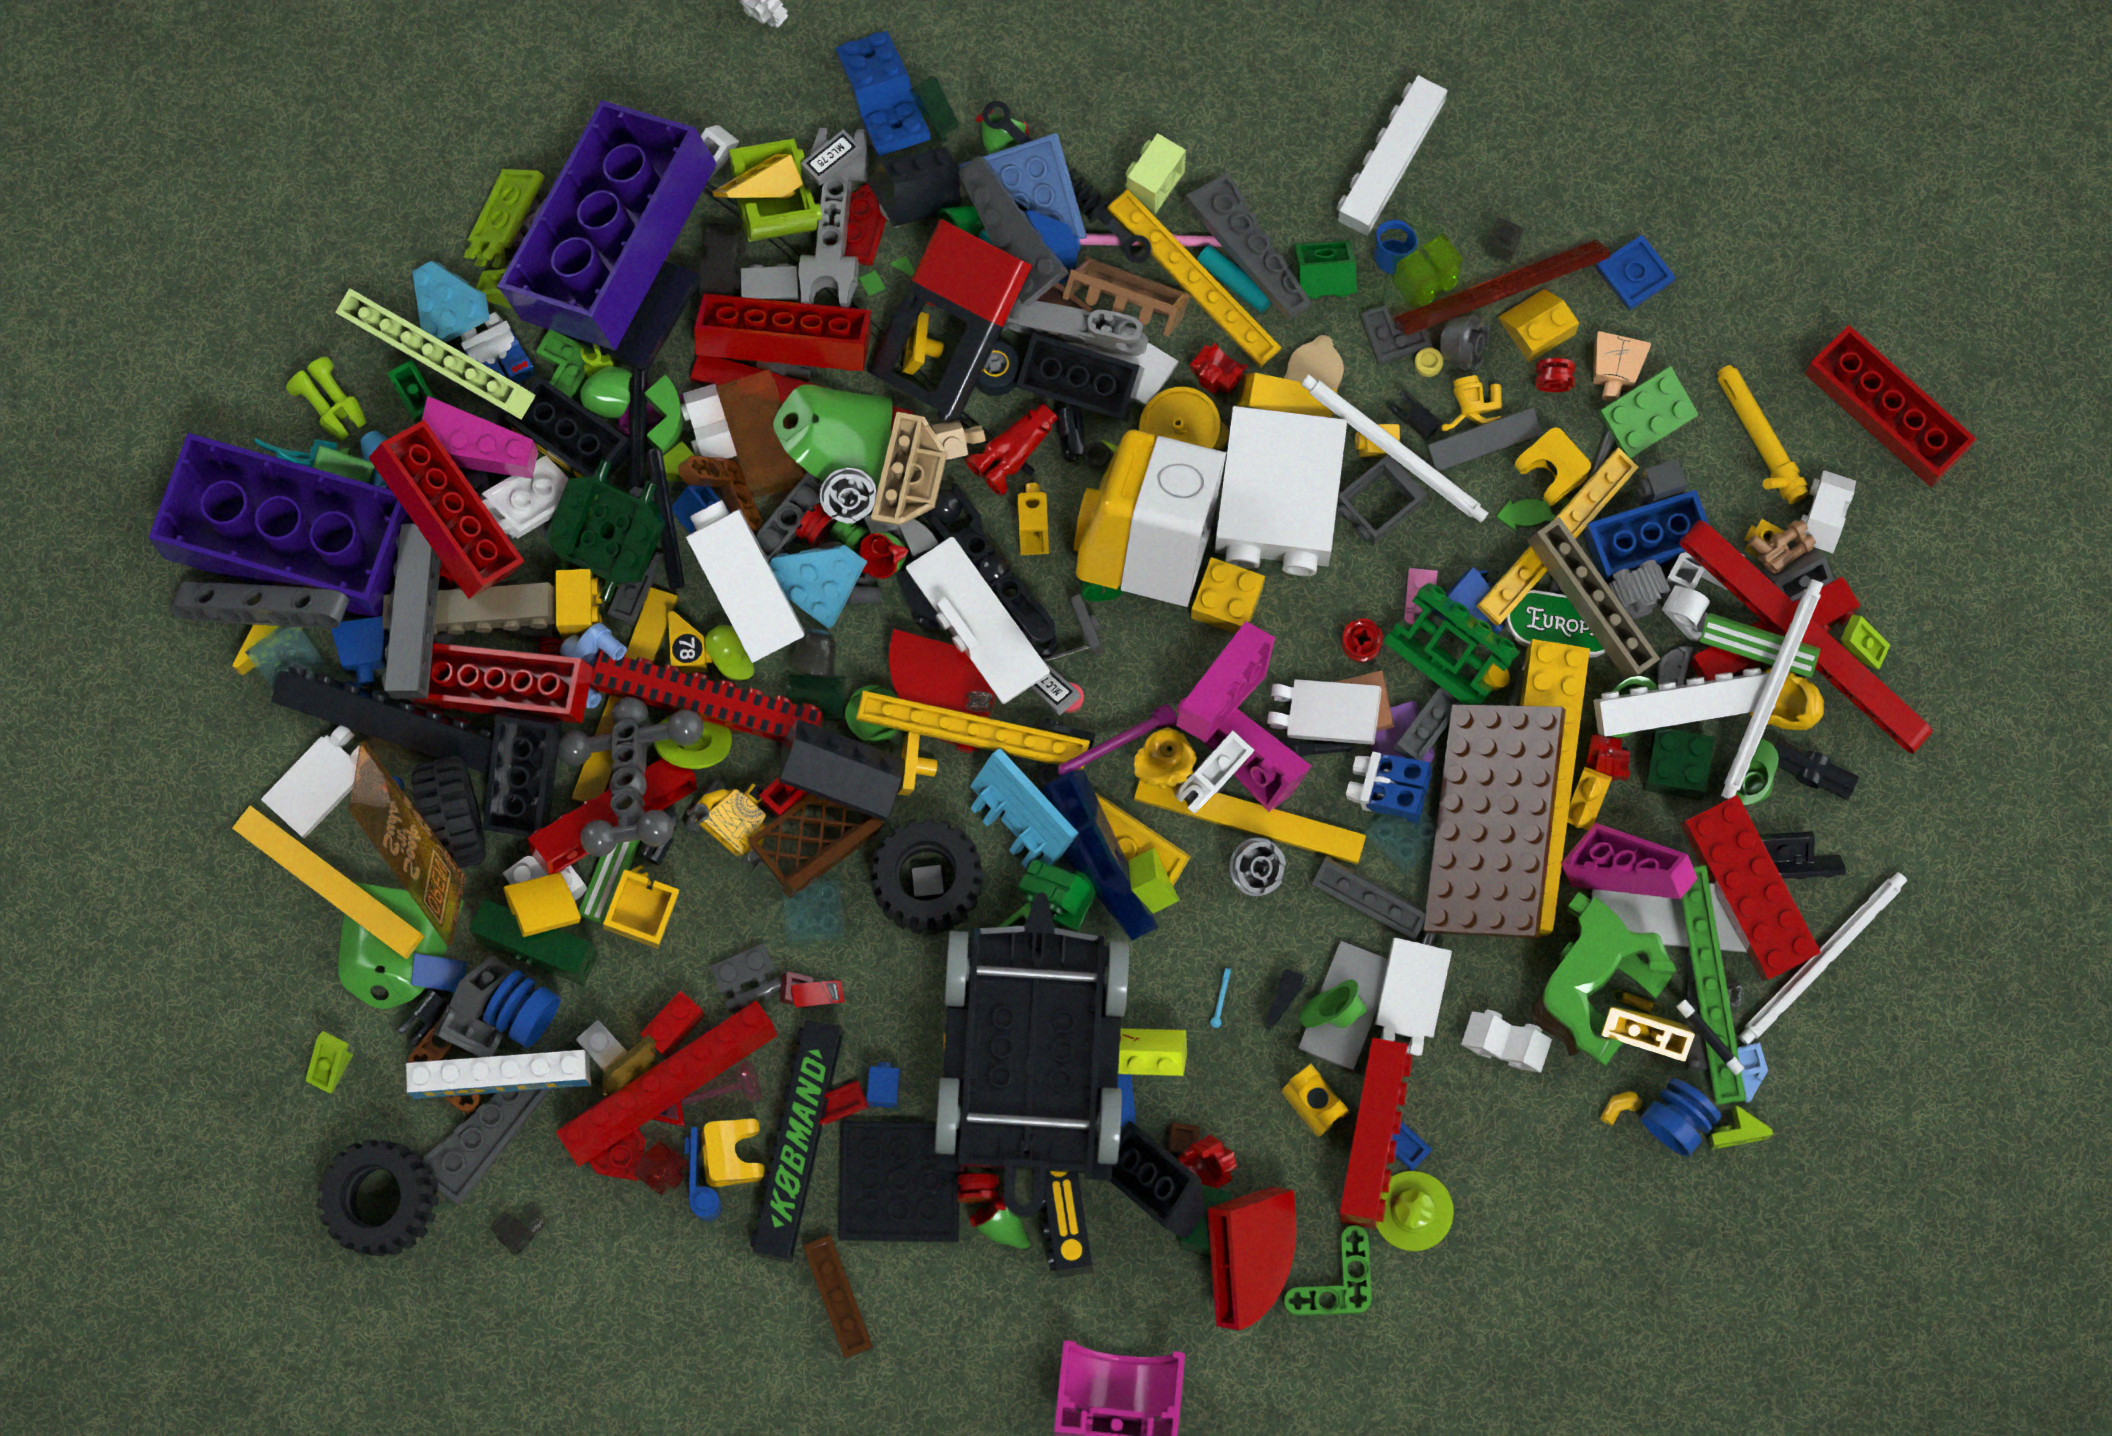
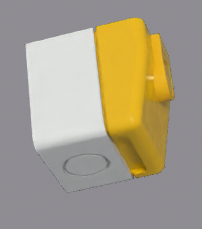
M1138 430L1127 431L1115 451L1098 490L1087 487L1084 493L1073 548L1074 551H1078L1076 576L1082 581L1118 589L1121 586L1122 591L1188 607L1213 525L1226 452L1162 436L1156 438L1154 434Z

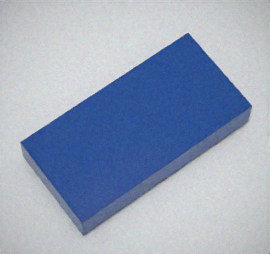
M1403 1122L1401 1123L1400 1134L1393 1135V1140L1397 1141L1395 1157L1411 1171L1432 1151Z

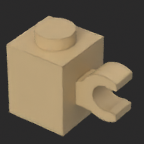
M960 419L932 425L934 433L947 452L946 460L969 455L966 443L974 444L986 441L982 425L963 430Z

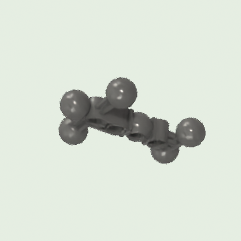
M626 696L620 699L613 707L612 717L615 726L612 733L588 737V735L580 730H569L560 736L558 758L568 766H579L585 763L592 753L612 749V759L615 764L612 765L614 774L609 784L612 796L610 805L618 818V826L613 827L605 820H593L586 824L581 831L580 841L582 848L592 856L603 857L612 852L617 843L641 840L648 846L659 847L666 844L672 838L674 825L671 817L662 810H650L644 813L642 808L645 803L642 797L647 788L644 774L646 770L647 743L671 739L681 746H690L696 743L702 737L704 730L702 718L692 710L681 709L675 712L667 723L645 726L649 717L647 705L637 697Z

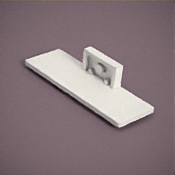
M954 537L948 538L906 566L909 575L937 612L936 618L943 629L946 630L948 628L954 636L952 640L961 653L965 651L1002 704H1006L1050 674L1049 668Z
M1709 884L1720 950L1747 952L1715 892V884ZM1592 889L1591 901L1597 897L1620 917L1629 931L1635 933L1654 932L1661 937L1663 945L1689 947L1681 899Z

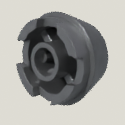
M1477 315L1451 318L1447 322L1440 338L1442 357L1464 371L1467 369H1479L1484 361L1482 358H1479L1483 347L1489 346L1490 326L1484 324L1485 320L1479 319Z
M842 468L831 473L823 482L820 489V502L824 511L831 518L842 523H855L867 516L874 508L877 489L872 478L862 470Z
M1264 838L1248 839L1241 843L1231 855L1229 861L1231 878L1236 887L1243 893L1250 896H1263L1274 891L1282 883L1281 880L1286 861L1281 850L1270 840Z

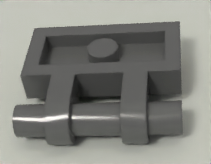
M764 943L710 966L721 994L723 995L732 990L735 997L725 1001L729 1012L739 1007L742 1010L749 1003L765 997V999L774 996V992L781 990L779 978L768 982L765 977L776 972ZM755 980L758 981L759 987L743 993L741 986Z

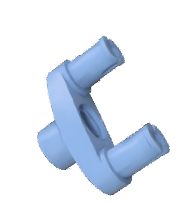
M597 623L591 626L582 637L578 635L568 637L560 648V654L564 657L581 658L594 668L600 650H603L613 660H620L626 654L627 648L612 636L610 629L602 623ZM590 687L586 707L595 708L601 701V695Z

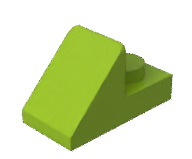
M1859 615L1851 616L1840 639L1843 641L1842 646L1859 662L1877 670L1880 669L1890 647V644Z
M322 1031L317 1036L305 1081L332 1094L353 1054L347 1052L349 1044Z
M1734 1106L1732 1115L1736 1129L1733 1130L1732 1126L1714 1129L1715 1133L1708 1137L1710 1150L1768 1140L1773 1135L1770 1127L1739 1106Z

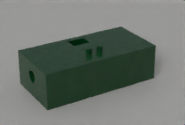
M483 899L469 929L478 943L583 987L598 957V953L591 942L559 929L523 937L516 916L512 915L511 910L487 899Z

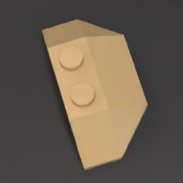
M896 412L871 521L900 526L935 508L947 452L925 417Z

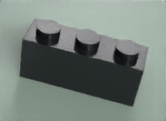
M946 147L882 161L867 181L894 227L936 217L942 208L961 207L959 168Z

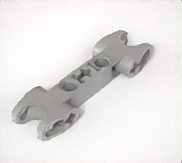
M819 128L815 143L811 149V155L829 141L827 128ZM857 129L854 140L862 148V153L823 183L820 205L822 220L818 224L816 255L801 254L798 275L801 287V303L813 304L816 292L825 287H832L839 291L838 296L841 307H850L858 281V257L845 256L852 181H867L869 160L865 129ZM835 191H842L838 195H832ZM833 216H835V217H834V224H835V226H832V225H831V222H830V220L833 219ZM829 241H837L833 245H826Z
M1019 298L1002 330L1011 329L1024 334L1032 335V333L1056 340L1095 345L1103 352L1128 356H1138L1145 353L1149 340L1142 332L1143 324L1135 317L1108 310L1088 312L1079 308L1037 300L1030 306L1021 304ZM1132 323L1137 328H1131L1126 326L1125 324ZM1142 339L1141 345L1136 349H1130L1126 346V343L1131 344Z

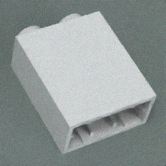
M1233 406L1215 553L1226 554V563L1244 569L1258 568L1260 558L1283 561L1282 570L1298 576L1315 575L1317 573V565L1329 566L1347 420Z
M720 500L690 516L697 531L689 534L686 538L751 662L753 663L805 636L798 617L741 509L739 508L729 514L725 504Z

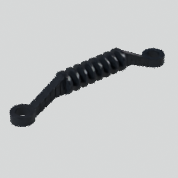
M992 101L985 106L982 116L986 125L992 129H1004L1020 145L1033 141L1012 122V113L1008 105L1001 101ZM997 107L1002 108L1004 111L1003 120L999 123H993L990 119L991 111ZM1072 169L1069 171L1077 204L1083 203L1080 212L1083 214L1091 210L1088 220L1093 222L1098 218L1124 244V255L1128 260L1138 264L1146 262L1151 257L1153 250L1149 239L1141 235L1132 236L1107 211L1106 208L1109 206L1110 201L1105 199L1098 203L1097 201L1101 193L1096 192L1090 195L1093 185L1089 184L1083 188L1082 184L1085 178L1081 176L1074 180L1077 170ZM1137 241L1143 242L1146 248L1145 253L1141 257H1134L1131 254V246Z

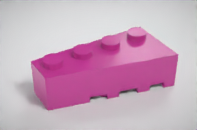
M427 397L422 420L427 422L458 467L533 478L538 450L532 439L439 400Z
M1245 621L1202 679L1195 685L1187 698L1184 697L1180 701L1176 710L1179 713L1176 726L1207 742L1266 677L1275 637Z
M1236 709L1207 742H1202L1211 751H1214L1233 730L1255 750L1233 775L1270 812L1294 793L1312 766L1248 716Z
M1595 823L1561 862L1571 887L1681 899L1697 880L1688 854Z

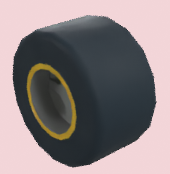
M997 341L976 384L979 391L989 396H1001L1008 394L1016 387L1021 372V362L1018 353L1011 345L1003 341Z

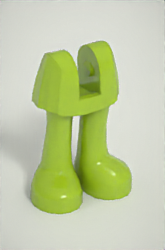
M326 356L310 363L307 370L335 403L333 407L323 398L304 370L299 371L290 379L286 385V390L295 397L303 395L321 416L320 426L339 441H343L349 434L340 422L342 419L348 416V419L358 429L366 424V419L357 399L354 396L347 397L333 379L331 372L334 365L331 359Z

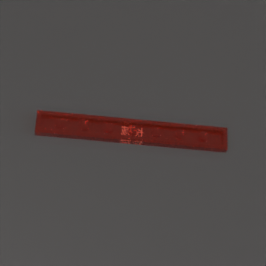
M1598 240L1590 241L1395 316V325L1408 336L1610 258L1609 249Z

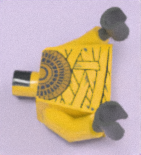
M751 784L744 794L737 789L728 791L723 788L704 794L698 803L686 812L687 815L695 813L697 816L695 825L699 824L735 856H743L746 853L740 863L744 866L750 861L753 865L752 871L754 872L763 862L748 845L747 840L766 827L764 823L766 814L757 807V804L761 801L759 795L763 790L757 785ZM764 837L758 841V844L762 847V849L764 845Z

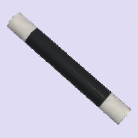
M1685 999L1677 1006L1679 1011L1735 1075L1740 1073L1744 1066Z

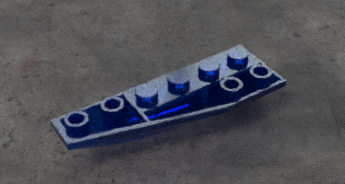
M1070 771L1041 788L1039 791L1078 832L1077 836L1063 853L1064 857L1076 871L1078 870L1086 875L1095 889L1097 898L1129 938L1133 941L1159 928L1149 908L1131 890L1128 862L1085 771Z

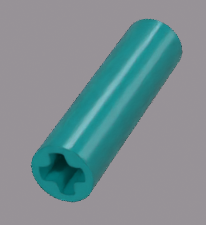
M1208 245L1203 249L1197 261L1209 273L1260 313H1263L1271 305V301L1241 268L1212 245Z

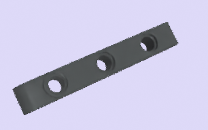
M807 472L755 536L769 563L777 554L788 551L798 539L795 531L797 527L801 529L802 524L799 522L808 510L810 512L814 511L813 506L815 504H821L820 489L823 482H820L818 478ZM787 517H795L797 519L796 523L790 526L783 524V521Z
M183 582L177 591L170 610L175 616L184 620L304 628H338L350 600L345 594L330 589Z

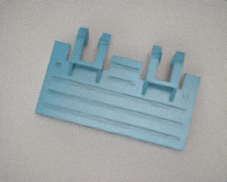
M1001 749L992 753L970 786L979 795L971 806V810L977 813L984 809L986 804L991 808L983 819V823L986 826L991 825L1001 815L1003 810L1005 811L1001 821L1018 837L1009 851L1016 855L1025 846L1029 850V853L1022 861V865L1025 868L1029 867L1032 860H1037L1042 852L1044 855L1040 861L1053 866L1078 834L1075 828Z

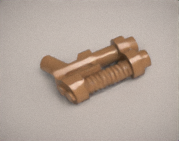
M1803 520L1799 522L1793 521L1782 534H1774L1770 538L1769 544L1756 535L1751 536L1748 545L1761 553L1757 559L1763 563V566L1770 573L1778 574L1784 570L1785 566L1800 557V555L1806 554L1813 549L1816 541L1812 535L1808 534L1806 536L1805 531L1808 529V526ZM1795 539L1796 546L1789 549L1787 543Z

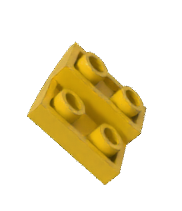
M560 872L503 887L511 913L516 916L523 937L576 924L581 920L573 896Z

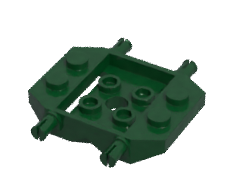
M600 459L599 466L593 477L568 479L545 538L557 556L560 557L557 570H569L570 565L591 569L592 573L605 579V585L599 598L611 602L616 587L642 582L665 522L659 507L654 504L655 502L651 501L658 486L657 484L646 480V484L639 497L625 492L621 488L609 483L606 476L612 463ZM595 494H598L599 497L597 499L596 504L592 507L591 517L588 521L586 529L581 534L580 544L578 547H576V541L578 539V536L580 534L588 511L591 507ZM610 524H613L615 534L611 539H608L606 529Z

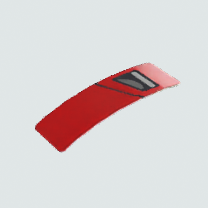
M841 980L810 982L791 986L796 1008L845 1003Z

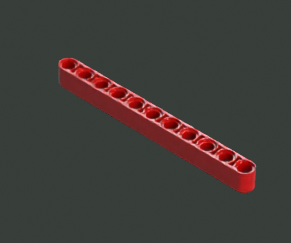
M1698 520L1679 541L1681 547L1777 635L1785 637L1798 605L1710 525L1702 520ZM1812 618L1810 619L1801 642L1821 648L1815 669L1907 752L1914 754L1933 733L1932 728Z

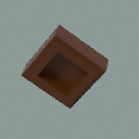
M1171 1122L1167 1151L1172 1154H1181L1190 1145L1199 1141L1200 1126Z

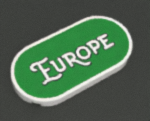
M1530 590L1505 618L1506 628L1509 633L1511 632L1512 636L1515 637L1514 639L1525 647H1528L1532 639L1590 648V658L1598 657L1605 653L1603 647L1566 595Z

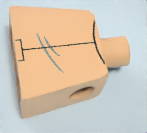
M1598 331L1594 343L1593 383L1604 386L1602 399L1612 402L1620 397L1621 390L1630 391L1634 388L1651 343Z

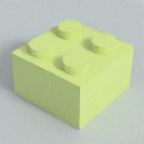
M1158 133L1152 141L1148 140L1141 150V158L1137 163L1133 161L1125 174L1127 177L1125 187L1153 215L1157 213L1184 174L1186 158L1185 149Z

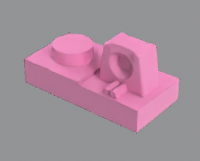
M1409 568L1404 620L1411 626H1413L1423 611L1412 600L1417 595L1419 589L1427 583L1437 584L1438 571L1415 568ZM1431 612L1428 619L1433 622L1434 614Z

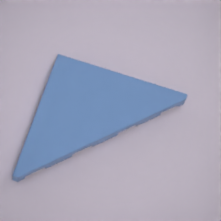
M1054 133L983 157L1000 178L1005 189L1014 197L1015 202L1027 209L1068 224L1073 235H1077L1079 239L1087 238L1058 134ZM969 162L958 165V168L961 170Z

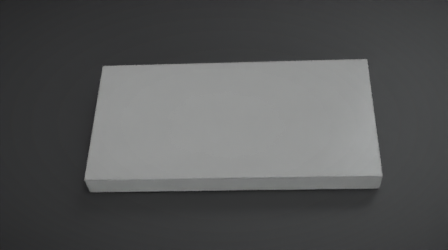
M1340 941L1320 993L1336 987L1346 980L1353 979L1358 983V995L1366 1005L1367 1011L1346 1028H1337L1329 1023L1314 1028H1306L1298 1047L1299 1051L1353 1072L1378 1009L1388 959Z

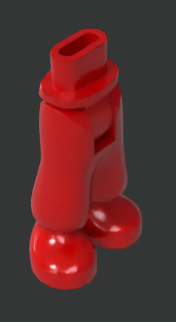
M1043 403L1035 411L1030 409L1028 414H1025L1007 430L985 445L983 453L969 454L964 459L966 466L976 476L981 478L984 475V481L987 486L998 496L1002 497L1007 492L1006 476L1014 475L1020 470L1027 458L1052 430L1050 426L1058 417ZM994 461H999L997 466L988 471Z

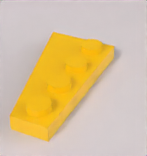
M1093 793L1079 816V819L1097 839L1111 850L1115 855V859L1128 870L1129 860L1155 848L1174 886L1191 858L1189 854L1098 793Z

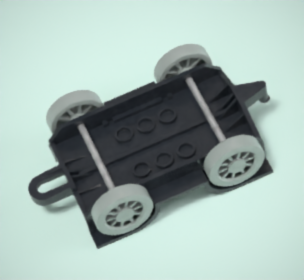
M1039 892L1036 895L1025 926L973 928V937H968V932L950 931L948 940L945 1005L947 1006L943 1078L941 1077L939 1080L935 1153L938 1154L937 1170L964 1172V1166L1004 1168V1205L1011 1215L1021 1219L1033 1217L1041 1209L1044 1198L1045 1171L1084 1173V1180L1111 1181L1112 1164H1117L1120 1143L1122 1091L1118 1088L1120 1017L1125 1015L1129 943L1110 941L1109 946H1104V936L1055 928L1047 895L1043 892ZM1016 1169L1034 1170L1033 1199L1030 1204L1025 1206L1018 1204L1015 1200Z

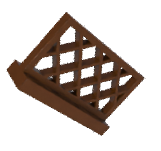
M810 794L749 838L747 843L783 886L782 891L791 899L879 834L883 822L880 819L859 812L864 818L858 824L846 823V809H853L826 799H817L819 798L818 796ZM809 804L822 805L821 819L804 817L805 807ZM826 806L842 808L841 822L825 820ZM801 811L800 816L795 815L796 813ZM787 820L799 822L798 835L782 833V824ZM803 822L820 825L819 838L802 836ZM824 825L839 827V838L835 841L822 839ZM778 827V832H772ZM844 828L850 829L846 833H844ZM763 837L777 838L776 851L763 850L758 841ZM781 839L797 841L796 855L779 852ZM801 842L818 844L817 854L813 857L801 856ZM822 845H827V847L821 850ZM779 858L795 861L794 871L786 877L778 868ZM799 861L805 862L801 866H799Z

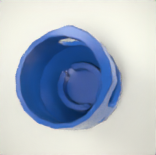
M1386 221L1376 231L1374 260L1381 271L1393 275L1401 274L1407 271L1413 263L1418 239L1415 232L1404 221ZM1388 229H1402L1407 234L1406 242L1395 239L1380 241L1381 234Z

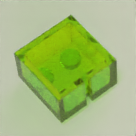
M1444 233L1423 245V250L1429 256L1428 260L1417 249L1397 262L1394 285L1413 309L1420 304L1422 307L1428 305L1435 299V294L1441 290L1447 292L1458 283L1463 257Z

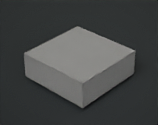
M941 865L912 868L915 899L944 895Z

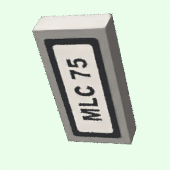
M843 129L805 159L801 166L820 186L861 154L862 148Z
M1044 662L1049 668L1050 674L1031 686L1030 689L1060 716L1081 696L1071 684Z

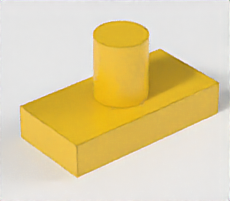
M920 312L907 339L902 372L913 375L924 364L925 355L939 358L943 352V342L927 338L929 314Z
M908 732L903 738L901 751L903 771L902 780L897 791L898 795L909 796L914 791L916 774L935 777L937 760L918 757L920 734Z

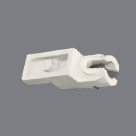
M1232 730L1219 746L1196 768L1194 773L1187 778V781L1177 789L1174 796L1180 802L1184 799L1189 804L1188 809L1196 813L1214 793L1216 794L1255 750Z

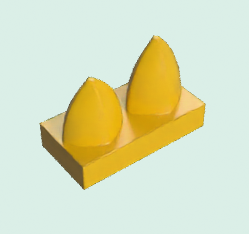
M1584 767L1569 805L1567 823L1575 825L1576 828L1590 830L1594 825L1610 785L1611 776Z

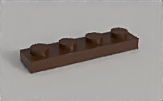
M831 1235L802 1245L844 1358L847 1359L873 1349Z

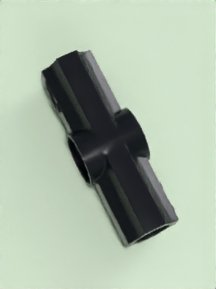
M1781 739L1777 741L1775 748L1779 758L1778 768L1795 775L1797 781L1804 785L1806 784L1810 788H1822L1845 800L1850 798L1859 776L1832 764L1828 757L1819 752H1806Z

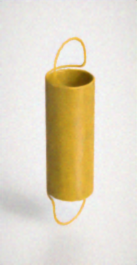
M1623 992L1622 1000H1617L1652 1013L1653 1004H1657L1627 992Z

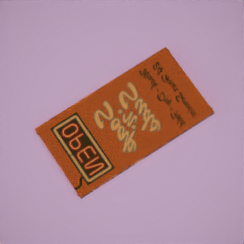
M366 741L360 742L349 811L443 941L449 946L453 944L466 876Z

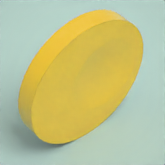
M1174 387L1158 393L1147 403L1140 417L1139 431L1154 434L1156 438L1162 436L1216 449L1221 438L1222 422L1215 404L1207 395L1189 387Z

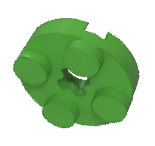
M869 685L862 687L853 693L846 707L845 718L847 726L851 733L863 743L877 744L885 742L895 736L899 730L856 720L862 692L864 690L898 698V696L891 690L881 688V686Z

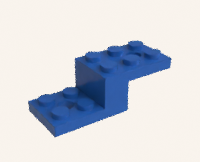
M888 31L873 33L869 37L857 41H849L844 45L835 47L838 59L851 85L857 111L878 157L931 140L928 127L914 100L908 73Z

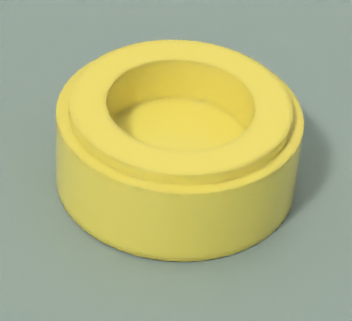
M1423 348L1417 353L1414 365L1419 374L1425 377H1432L1441 371L1443 357L1434 348Z

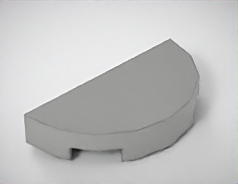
M1681 646L1669 651L1662 657L1657 667L1656 680L1658 684L1676 682V686L1683 685L1693 647Z

